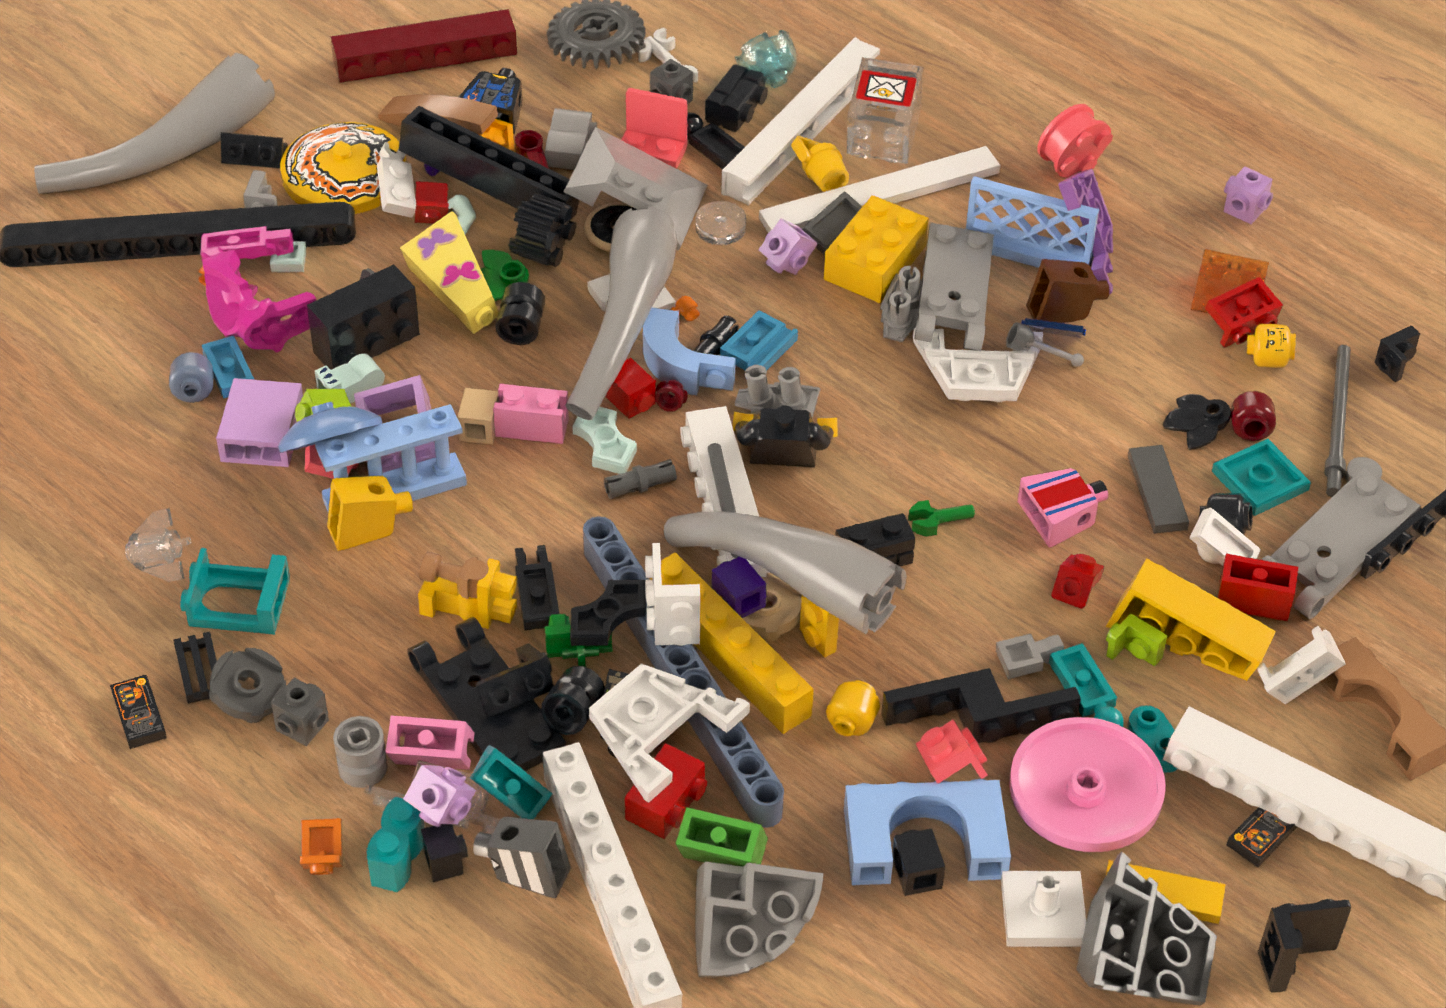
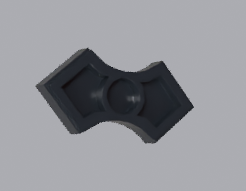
M608 580L606 590L598 599L590 604L571 608V646H608L609 637L618 625L632 618L644 617L645 580Z

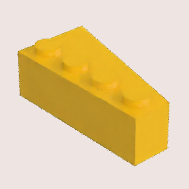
M1146 558L1121 596L1105 626L1111 629L1116 622L1121 624L1131 613L1166 634V644L1170 645V652L1180 656L1194 654L1201 657L1202 664L1246 681L1262 662L1276 632L1259 620L1253 619L1227 602L1216 598L1200 589L1197 585L1186 581Z

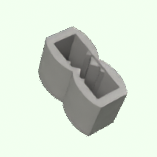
M555 108L545 147L548 167L575 169L594 128L597 127V122H592V112Z

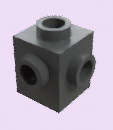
M669 59L650 72V92L686 99L689 104L693 101V72L673 59Z
M293 678L285 688L278 690L272 700L271 705L276 731L305 746L312 741L329 721L325 693L312 683L306 684Z

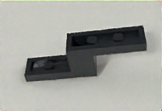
M990 668L884 691L881 715L885 725L888 726L897 723L905 724L915 719L932 715L941 716L950 711L957 710L964 728L968 727L977 743H990L1012 735L1030 734L1038 728L1057 720L1078 717L1081 697L1077 688L1072 687L1005 702Z

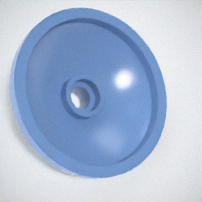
M327 402L311 407L313 414L296 422L283 436L278 449L280 453L304 448L315 445L316 442L383 424L381 417L373 412L358 407L344 406L334 408L332 402Z

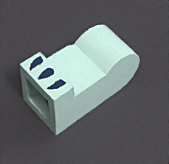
M367 354L356 355L347 364L340 365L332 370L327 365L315 370L317 389H345L350 404L355 402V393L379 387L385 379L384 372Z

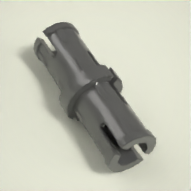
M668 459L650 466H634L631 471L606 477L604 478V487L609 499H614L615 497L636 491L640 493L647 492L648 488L655 485L675 481L677 474L674 464L672 465V460Z

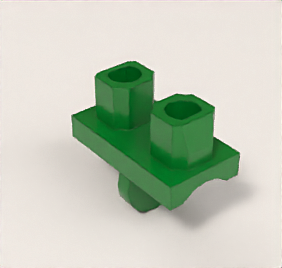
M565 614L551 615L549 626H545L546 654L548 658H577V665L586 667L585 657L599 656V653L613 652L612 633L609 637L608 646H571V624L569 616Z

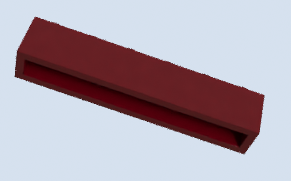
M509 9L330 36L333 61L339 83L517 55L516 29Z

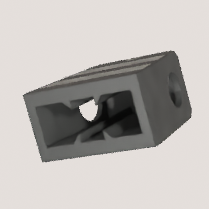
M505 816L500 819L493 834L479 832L474 840V854L490 858L496 878L501 882L550 898H557L571 869L557 822Z

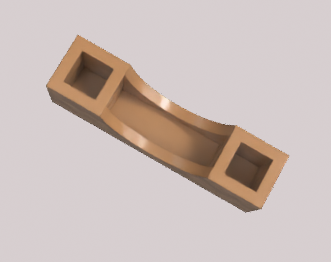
M1356 637L1337 646L1346 664L1321 680L1320 684L1337 702L1351 701L1364 703L1377 709L1388 719L1392 726L1393 734L1386 755L1410 781L1445 763L1446 729L1439 725L1425 711L1421 702L1414 699L1400 684L1398 678L1390 673L1376 659L1375 654L1369 648H1366Z

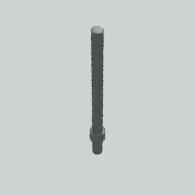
M1341 345L1337 348L1329 457L1325 460L1324 474L1327 477L1326 493L1330 497H1333L1341 489V479L1346 473V461L1343 458L1351 353V349L1347 345Z

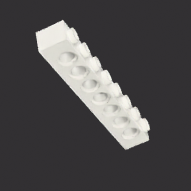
M580 742L543 752L545 783L548 790L553 793L551 796L633 1007L682 1008V992Z

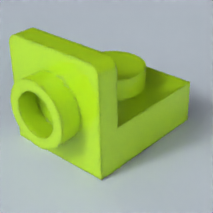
M1130 613L1121 624L1116 622L1106 636V641L1109 642L1106 657L1114 660L1125 648L1136 658L1143 659L1156 666L1163 658L1167 635Z

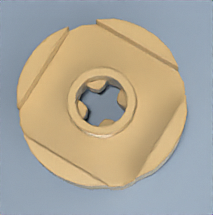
M767 572L766 577L761 578L766 582V603L768 601L772 602V607L762 608L743 619L765 641L772 642L779 639L781 634L789 632L799 622L801 598L798 591L772 573Z

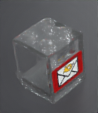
M862 57L847 115V154L860 158L869 157L886 160L891 163L900 162L908 164L922 105V66ZM872 109L896 112V117L893 119L865 113L871 114Z

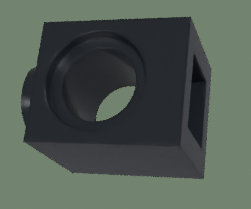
M932 828L920 831L908 830L902 834L894 835L893 863L904 895L908 896L942 889L945 864Z

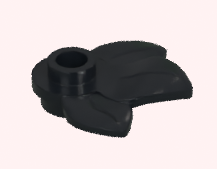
M1187 394L1176 399L1178 408L1167 415L1163 427L1168 430L1187 432L1188 449H1198L1214 441L1218 431L1227 426L1231 419V409L1222 400H1208L1202 395Z

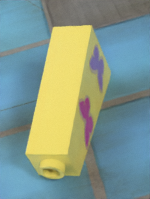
M453 211L400 247L408 268L473 334L488 326L497 318L499 311L458 218Z

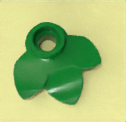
M490 249L482 251L484 267L480 269L494 301L502 299L504 290L510 284L517 282L528 283L529 272L522 262L512 260L511 256L504 251Z

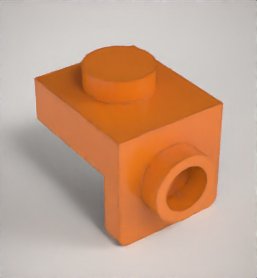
M342 819L301 820L302 856H300V865L302 868L309 869L311 875L333 874V868L343 867Z

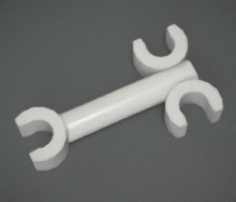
M665 28L656 30L653 37L648 36L644 39V45L640 46L638 52L639 62L648 61L651 58L652 52L662 63L673 59L681 64L668 52L675 48V37L672 36L666 39ZM684 65L693 72V82H698L697 69L690 65Z

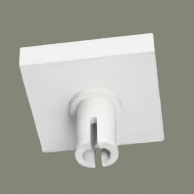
M1002 871L1001 888L1007 947H1081L1086 926L1081 871Z

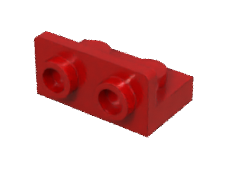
M1257 277L1208 300L1205 310L1224 331L1220 344L1226 348L1234 343L1237 345L1244 343L1248 335L1255 333V328L1259 324H1277V317L1283 304L1264 281Z

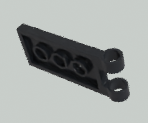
M471 617L455 626L459 641L467 651L441 664L438 662L431 645L425 640L407 649L413 668L421 675L454 721H466L474 731V741L470 743L480 756L490 745L521 769L527 771L543 762V752L566 746V741L560 733L550 728L544 721L541 709L534 699L492 717L484 714L477 687H472L468 683L481 681L505 671L509 667L487 640L482 626L475 617Z

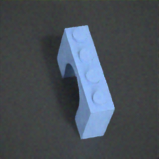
M974 779L971 781L953 782L943 780L939 784L936 781L873 785L860 783L845 786L844 816L852 885L891 884L893 856L890 834L903 822L915 818H932L942 821L958 833L964 845L969 881L1001 880L1002 871H1009L1011 853L1000 780Z

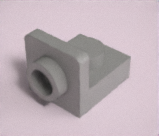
M253 170L243 195L245 208L278 206L277 197L272 195L271 185H267L266 172Z

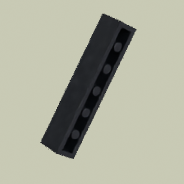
M421 106L415 108L402 120L398 151L516 209L521 205V201L530 202L532 195L536 193L570 205L573 209L572 218L577 214L579 200L564 192L570 180L569 178Z

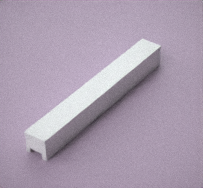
M855 37L722 170L721 194L749 205L797 156L791 147L796 136L813 140L856 96L862 71L878 72V67L873 66L872 61L880 54V49Z

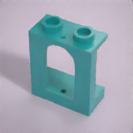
M201 548L197 562H192L190 566L188 590L184 589L181 595L180 607L181 611L186 612L188 626L275 635L290 582L287 556L272 554L268 569L210 564L207 549ZM217 587L262 590L256 609L257 615L209 610L203 605L202 599L208 591Z

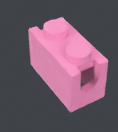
M499 384V403L495 402L493 408L495 437L563 444L569 420L568 409L565 406L568 401V391Z
M391 716L385 753L395 764L430 765L470 770L471 760L467 756V742L474 741L475 733L466 721ZM400 736L405 737L403 747L399 746Z

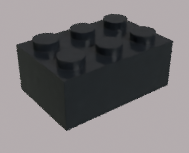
M394 264L307 305L313 353L330 370L347 364L356 355L367 354L373 358L420 335L415 286Z

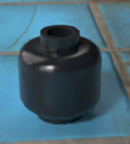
M1214 493L1208 498L1206 506H1200L1199 517L1204 509L1212 508L1243 535H1245L1246 531H1251L1252 503L1246 502L1245 497L1239 493Z

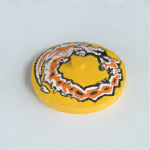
M339 122L316 127L297 137L285 150L280 163L283 187L290 198L297 204L346 202L354 208L355 214L373 210L381 206L377 164L380 160L379 152L383 144L387 142L389 143V149L396 153L399 149V141L387 131L365 123ZM406 155L402 160L403 162H407Z

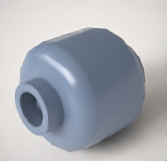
M188 352L174 359L170 366L169 387L177 399L195 403L207 398L213 390V366L206 356Z

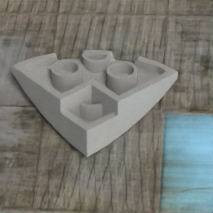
M704 862L697 869L695 941L698 977L717 978L744 974L766 962L773 961L784 953L795 942L794 939L804 925L812 918L819 901L824 873L746 863L741 867Z

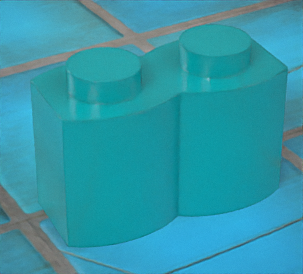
M395 797L387 804L381 817L382 828L372 836L367 847L371 886L393 892H399L407 884L412 872L411 861L418 856L423 848L421 829L425 828L424 820L419 816L421 811L403 798Z

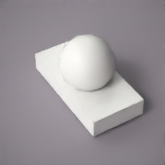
M1212 508L1202 511L1190 536V539L1197 544L1198 553L1204 561L1213 564L1220 563L1222 566L1226 553L1257 559L1261 550Z

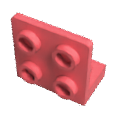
M628 88L626 91V131L621 140L677 169L687 149V100Z

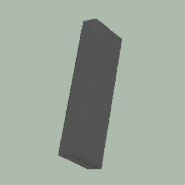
M1163 445L1129 448L1128 459L1153 533L1188 530L1189 519Z

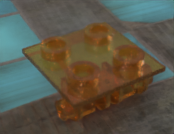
M1205 249L1190 310L1208 313L1205 310L1208 300L1257 277H1260L1265 283L1269 262Z

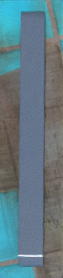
M597 516L585 522L583 526L584 555L605 589L608 580H650L646 578V573L610 519ZM645 593V616L626 620V623L655 669L684 678L685 684L705 691L707 688L715 689L716 695L726 698L692 644L682 646L655 645L654 630H647L646 608H653V606H647ZM700 713L693 714L688 719L690 725L749 819L753 823L760 824L765 828L777 825L783 816L784 788L743 723L740 721L726 733Z

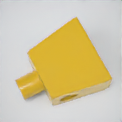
M384 476L332 479L327 528L337 550L349 549L390 536L394 530L395 515L412 512L413 501L411 494L408 491L394 493L387 478Z

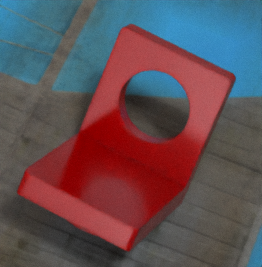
M416 182L414 223L434 224L448 214L447 183Z

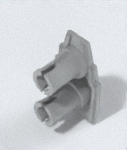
M911 266L901 268L886 292L880 306V310H883L880 321L884 323L883 338L903 342L908 334L916 328L922 282L920 271L916 267L913 268V275H910Z
M752 365L746 369L745 378L748 388L739 389L735 406L751 410L753 414H759L760 409L763 408L777 409L782 405H787L793 408V410H807L813 418L820 388L801 385L798 369L793 367L782 369L778 375L780 382H775L774 384H768L765 367Z

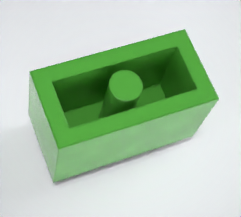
M686 807L676 846L683 858L699 862H713L743 867L746 863L761 865L768 837L760 824Z

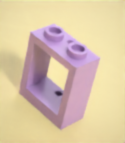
M420 375L354 394L356 407L377 415L417 405L418 413L431 410L429 395ZM434 441L415 447L416 463L436 458ZM401 451L381 456L383 473L402 467Z

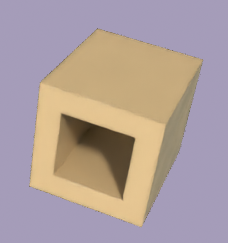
M465 388L457 416L463 433L459 434V441L493 445L495 438L493 408L495 402L499 403L498 391Z

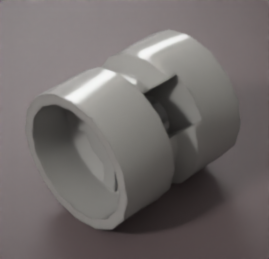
M364 716L351 717L341 722L335 729L333 736L339 776L346 784L352 787L364 788L380 782L386 775L388 767L382 727L374 719Z

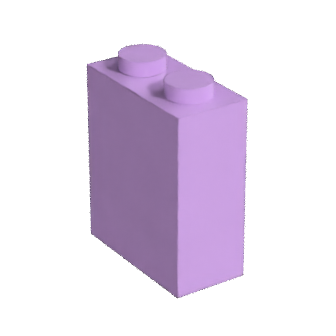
M234 378L216 437L220 462L289 467L293 450L280 453L278 445L283 436L297 422L295 409L303 397L302 384Z

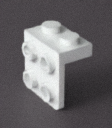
M652 543V555L645 556L646 578H652V580H645L647 606H653V608H646L647 630H654L655 645L682 646L700 644V584L662 585L660 543Z

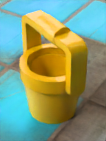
M796 136L791 147L802 162V169L809 179L813 180L823 192L847 186L849 174L842 161V155L835 145Z

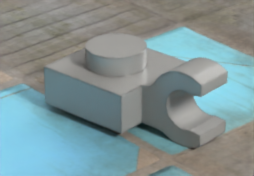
M1027 634L996 642V653L1008 679L1042 671L1043 663L1049 664L1050 654L1064 649L1059 635L1049 636L1035 642L1032 635Z

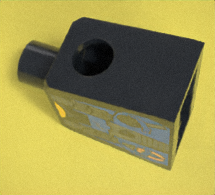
M509 68L500 69L498 74L486 71L479 72L459 95V98L497 106L498 116L495 119L513 124L514 135L522 107L521 80L516 78L514 71Z

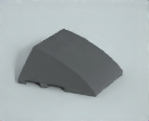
M1120 852L1090 903L1076 970L1090 988L1201 1006L1206 1000L1217 935L1181 903H1171L1157 890L1158 883L1151 877L1145 880L1129 865L1131 859L1123 852Z

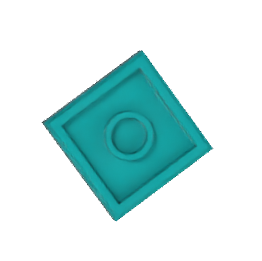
M1268 438L1213 463L1212 467L1214 475L1232 493H1239L1245 497L1246 502L1252 503L1253 516L1309 491L1311 485L1306 476Z

